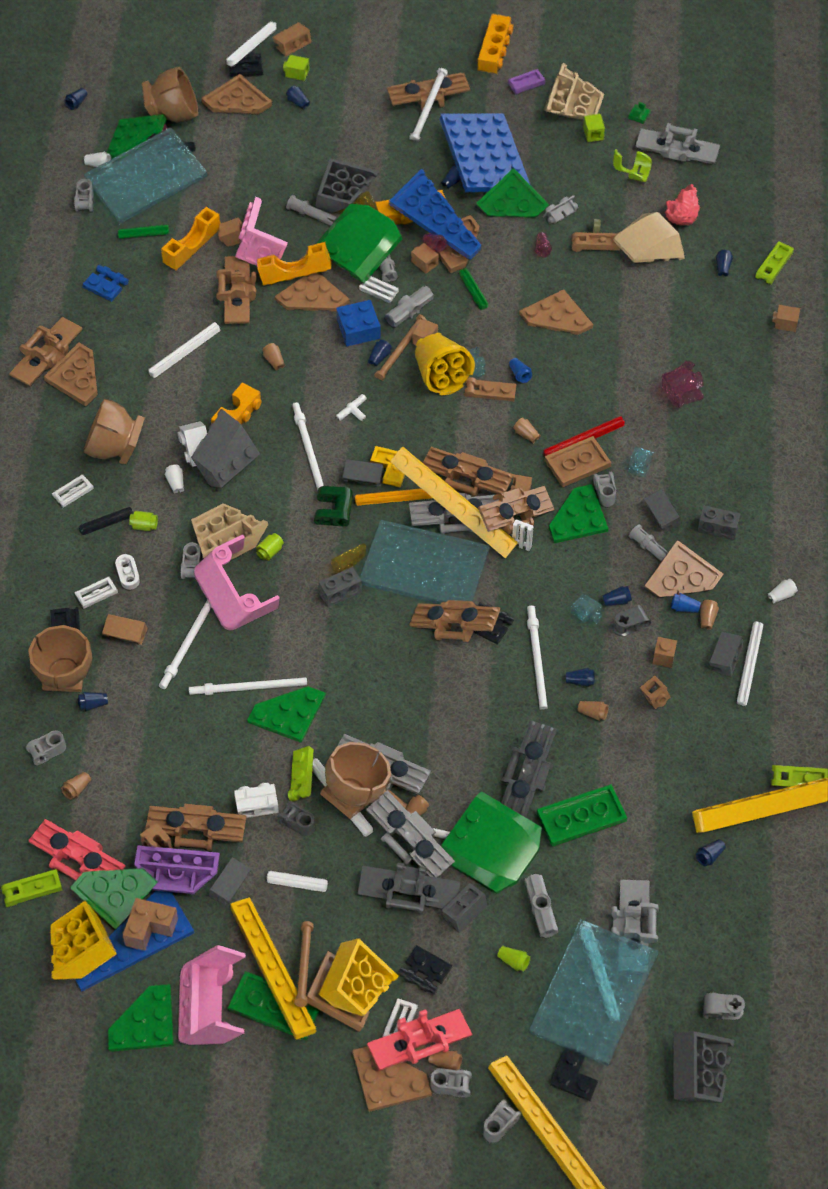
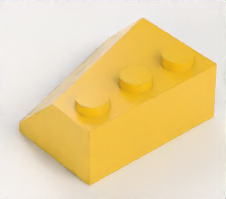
M86 901L51 924V945L53 946L51 962L54 964V971H52V978L54 980L83 978L117 954L98 914Z
M358 938L340 944L319 994L335 1008L364 1016L378 1001L381 993L386 992L389 984L399 976Z

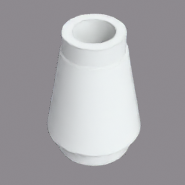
M106 152L86 154L84 162L86 165L105 169L110 167L111 157Z
M179 465L168 466L165 469V477L173 493L183 492V470Z
M790 578L788 580L784 579L768 593V597L773 600L774 604L794 596L798 590Z

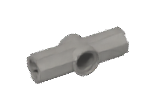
M425 286L421 287L411 296H403L398 306L385 315V319L392 327H397L408 317L413 318L414 314L419 313L421 308L433 299L434 294L430 288Z
M533 874L524 880L532 906V913L535 916L540 937H552L558 933V928L551 908V899L547 894L542 875ZM544 904L546 907L540 908L537 905Z

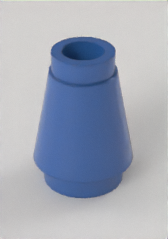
M513 358L509 362V366L517 381L526 383L532 378L531 368L520 360Z
M679 593L673 595L671 608L678 612L698 613L701 602Z

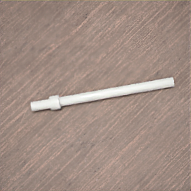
M293 403L294 420L299 427L318 490L324 484L305 425V415L301 412L299 403Z
M208 600L172 663L166 667L165 675L159 684L160 688L166 689L170 680L177 674L179 664L212 608Z
M528 606L527 626L530 629L539 707L540 709H547L538 636L539 621L536 618L535 607Z
M307 677L219 685L207 683L205 686L189 687V694L213 695V693L304 686L307 685Z

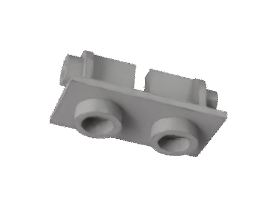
M573 195L570 198L566 196L559 201L558 205L554 206L552 204L547 207L543 218L547 216L548 223L555 224L564 218L561 212L566 217L576 212L578 205L572 201L575 196Z

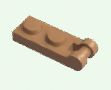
M573 233L572 250L575 252H579L582 249L621 250L613 241L614 237L619 233Z
M469 377L466 380L465 397L515 401L516 384L476 380L473 377Z

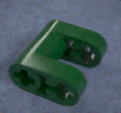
M319 487L317 500L320 502L335 503L334 510H316L314 522L317 525L347 527L350 522L353 491L346 487Z

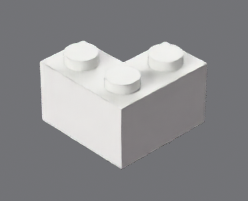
M201 421L179 426L180 432H177L179 442L186 446L187 452H184L186 463L190 462L192 467L196 466L191 456L201 440L207 435L206 427Z

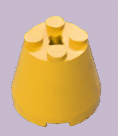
M441 333L431 334L417 341L415 357L423 381L428 389L439 393V395H449L463 388V383L470 375H473L475 368L474 358L470 352L461 345L444 337Z

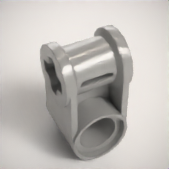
M81 179L77 182L74 199L75 211H93L94 193L92 182L88 179Z
M613 472L604 475L593 474V483L599 503L605 507L612 506L616 498Z
M191 542L184 546L181 579H185V577L195 578V567L202 560L200 546L197 543Z
M51 731L38 739L30 741L26 745V750L31 753L35 765L48 761L63 753L66 749L63 734L59 731Z
M707 993L704 995L703 1016L706 1019L708 1017H716L717 1020H737L743 1016L745 1002L739 995ZM732 1005H736L737 1010H734Z
M436 1069L431 1074L430 1089L436 1094L469 1097V1079L472 1078V1074L465 1070ZM442 1079L445 1083L439 1085L435 1083V1080Z
M502 1100L484 1123L483 1136L486 1141L491 1143L498 1142L519 1120L521 1112H516L507 1105V1101ZM490 1127H495L498 1129V1132L493 1133L490 1132L488 1129Z

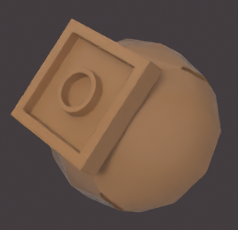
M180 67L163 72L157 77L153 85L149 81L142 83L145 108L151 116L164 114L166 120L173 122L187 121L198 116L196 96L189 79Z
M103 399L90 429L83 453L99 459L119 456L121 457L119 463L127 464L136 447L145 417L138 415L133 420L123 406L112 400Z
M65 625L46 628L36 635V638L33 639L28 652L30 669L42 682V690L82 692L83 680L92 665L91 645L87 637L78 629Z
M348 742L337 746L326 762L325 778L327 786L322 789L320 794L349 819L353 818L370 803L379 799L390 783V763L382 752L378 755L379 750L366 743Z

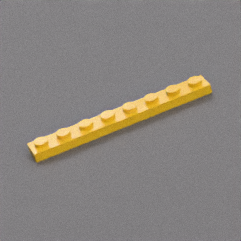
M404 447L400 448L390 463L504 558H507L516 547L518 542L501 528L488 532L479 510Z
M250 897L231 903L230 909L295 1039L297 1040L316 1033V1027L306 1007L295 1005V997L298 991Z
M505 1056L492 1062L488 1069L576 1189H605L509 1057Z

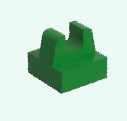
M639 102L631 110L628 119L644 124L651 110L646 108V104Z

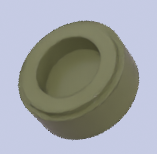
M593 219L591 233L600 232V219Z

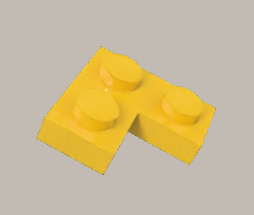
M375 446L370 463L383 464V468H387L383 477L384 484L401 488L405 474L390 463L398 451Z

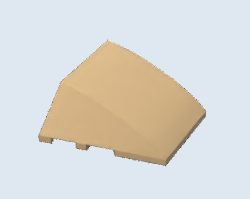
M562 63L544 110L560 116L584 120L585 115L598 114L604 94L589 82L582 81L578 77L579 74L576 72L573 74L566 68L567 65Z
M659 212L642 214L613 239L633 262H654V259L669 261L670 258H678L679 260L685 258L679 233Z
M221 504L191 519L203 558L217 546L244 535L243 550L232 554V560L255 548L268 526L267 521H258L253 515L246 516L241 514L240 510L226 504Z

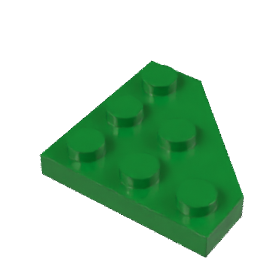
M164 114L120 119L106 154H110L111 160L125 158L128 155L127 152L132 148H139L148 141L147 138L154 133L157 135L162 131L166 121Z
M514 168L476 203L487 216L538 217L549 207V204Z
M592 484L574 488L549 525L554 544L605 533L609 529Z
M307 686L257 703L247 722L302 743L326 693Z
M144 868L85 871L70 888L111 926L117 929L130 915L135 899L143 900L156 886L158 881Z
M171 984L149 986L108 1029L109 1052L174 1046Z

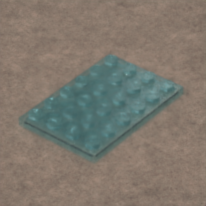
M172 128L163 131L84 174L85 179L92 182L93 190L120 224L208 176L207 171Z
M380 520L360 579L364 586L438 604L448 600L473 602L490 546Z
M580 919L529 1029V1033L609 1066L658 956V951Z

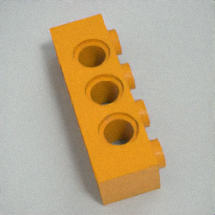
M492 14L478 58L479 71L497 73L498 68H502V57H505L507 50L505 45L508 46L510 36L508 35L513 32L511 17Z

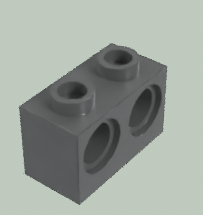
M704 505L698 532L735 540L740 513Z
M353 567L319 582V594L327 607L362 593V581Z

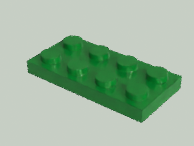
M612 784L537 809V815L552 847L627 822V815Z
M245 971L228 1006V1011L293 1035L266 979ZM307 1003L305 1007L313 1023H315L320 1010ZM309 1035L300 1039L307 1041Z

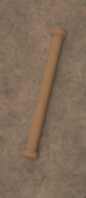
M423 315L417 316L416 322L382 368L374 374L376 378L382 381L385 379V374L411 341L413 332L421 320H427Z
M308 921L301 924V930L303 931L298 994L295 997V1005L299 1007H304L308 1003V998L306 997L310 938L314 927L313 923Z

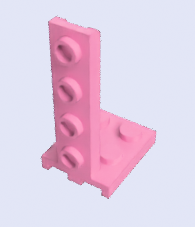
M255 197L253 203H249L246 210L247 213L238 238L241 242L235 257L256 266L258 258L275 255L278 259H281L287 246V242L254 229L262 202L257 197Z

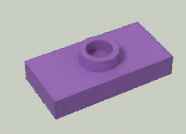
M536 69L508 79V84L514 93L518 94L545 84V79L539 70Z

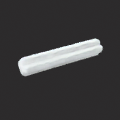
M269 871L267 874V882L271 884L325 892L328 886L326 879Z

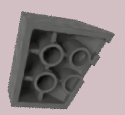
M330 158L317 194L315 208L329 213L347 208L349 204L354 203L379 175V171Z
M220 409L217 414L218 417L214 423H211L207 435L201 440L191 458L211 487L222 488L260 453L243 426L223 409Z
M696 1031L674 1033V1099L691 1102H722L727 1080L723 1073V1068L725 1065H730L731 1057L726 1056L728 1046L733 1047L735 1040Z

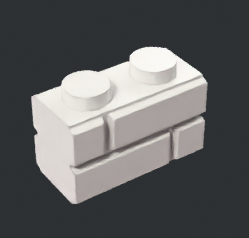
M262 783L258 787L253 788L243 786L234 791L239 815H246V818L279 813L274 784Z

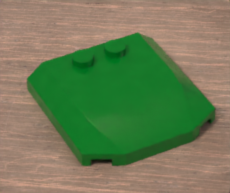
M349 204L316 244L325 242L331 261L350 272L352 277L365 284L403 238L392 219L369 205Z
M480 792L473 799L441 847L455 861L450 866L498 894L505 888L516 885L536 857L540 848L542 829L539 825L484 792Z

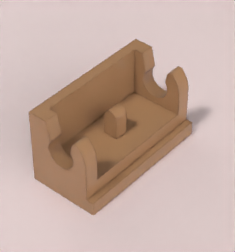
M300 23L273 36V41L279 45L276 48L285 57L312 42L309 29Z
M108 614L102 635L129 640L142 645L148 628L145 622Z
M155 823L140 834L142 846L172 849L170 837L158 823Z

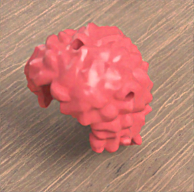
M690 184L685 189H681L675 201H666L667 210L665 214L667 220L671 223L688 226L696 220L700 206L696 194L697 190L693 187V184Z

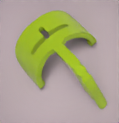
M617 149L614 150L613 166L616 170L629 173V179L642 182L647 181L652 165L648 155L637 151L634 167L630 170L622 166V155L618 153ZM639 167H641L639 173L644 175H640L637 173Z

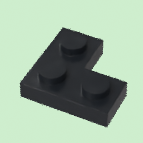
M566 1046L550 1086L591 1101L598 1080L579 1073L586 1053Z

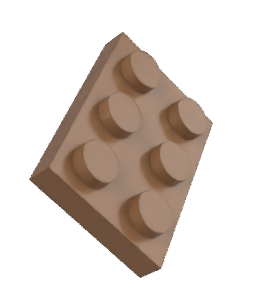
M593 436L545 456L546 464L562 487L611 467V461Z

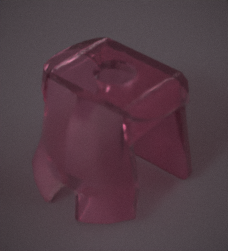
M685 361L675 370L664 373L661 376L662 389L677 409L683 407L684 404L704 398L699 389L704 386L702 374L699 371L692 372L695 364L691 361Z

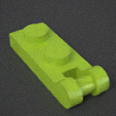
M778 241L758 269L755 278H762L771 285L793 254L794 248Z
M310 746L293 751L291 790L288 791L290 801L294 802L299 800L300 797L306 798L311 795L314 749Z
M772 765L774 773L771 785L791 787L827 778L828 769ZM782 772H787L786 780H781Z
M57 869L4 884L1 886L2 894L6 897L4 899L5 906L10 907L24 901L62 891ZM19 890V894L13 895L14 891Z

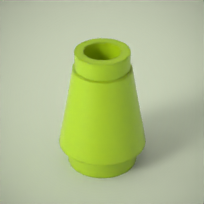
M502 946L498 952V958L516 971H525L529 965L530 956L525 951Z

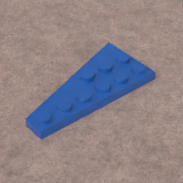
M422 169L389 200L391 207L469 260L481 250L479 241L470 230H467L461 218L457 217L454 209L443 195L435 189L433 182L428 180Z
M155 891L147 899V901L176 908L178 920L172 937L152 932L145 951L125 946L123 933L129 919L128 917L109 936L117 954L85 977L75 979L81 991L194 934L192 926L172 892Z

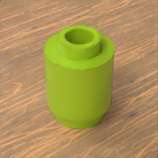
M134 511V514L130 515L129 525H132L133 529L143 531L156 530L158 515L142 511Z
M276 533L268 535L256 547L258 557L269 561L282 549L284 544L282 538Z

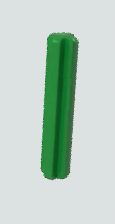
M168 225L118 230V238L120 239L169 234Z
M467 268L461 269L459 276L479 309L488 308V302Z

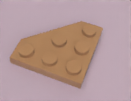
M240 74L201 98L202 104L212 112L260 114L272 106V101Z
M471 215L462 218L464 226L477 238L479 225ZM431 233L425 234L426 240L434 251L439 254V258L450 273L466 267L468 258Z
M319 272L302 277L275 296V300L286 310L336 311L337 307L345 306L350 302L347 296Z
M561 290L519 311L525 322L533 327H544L549 330L565 331L576 335L593 328L592 322L565 290Z
M78 343L44 376V381L84 406H87L98 395L93 350Z
M677 540L644 587L659 598L679 593L712 590L723 576V573Z
M328 951L306 995L308 1003L360 1032L366 1022L369 1011L364 1016H360L335 1008L319 994L336 956Z
M368 1046L353 1050L369 1112L432 1096L426 1073L405 1062L379 1071Z

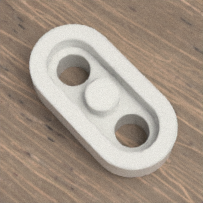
M128 554L120 555L116 559L115 564L121 585L128 590L134 589L140 583L134 558Z

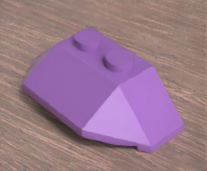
M137 846L134 865L136 868H144L158 881L152 890L195 894L217 874L220 853Z

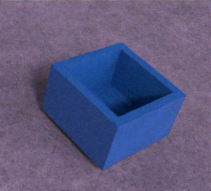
M371 300L336 308L337 322L346 347L381 339V326Z

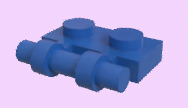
M98 265L96 271L100 274L92 273L82 284L83 288L112 302L122 291V287L119 284L127 285L129 280L121 273H115L106 266ZM106 277L113 279V281L106 280Z

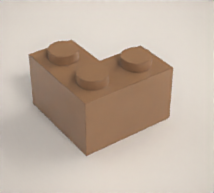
M136 898L123 933L125 946L145 951L152 932L172 937L178 920L176 908Z

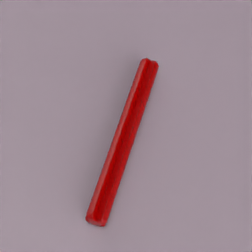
M621 416L544 449L543 455L547 456L592 436L596 439L623 427L625 421Z

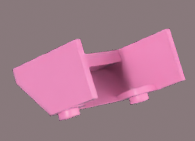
M244 535L217 546L194 570L195 579L221 625L227 630H235L278 609L280 600L278 595L263 603H260L254 594H245L239 597L222 566L229 563L232 554L243 550Z
M217 945L184 964L180 973L178 1038L181 1043L189 1045L224 1044L244 1034V1029L231 1026L227 1022H221L222 986L232 979L233 964L245 958V953Z

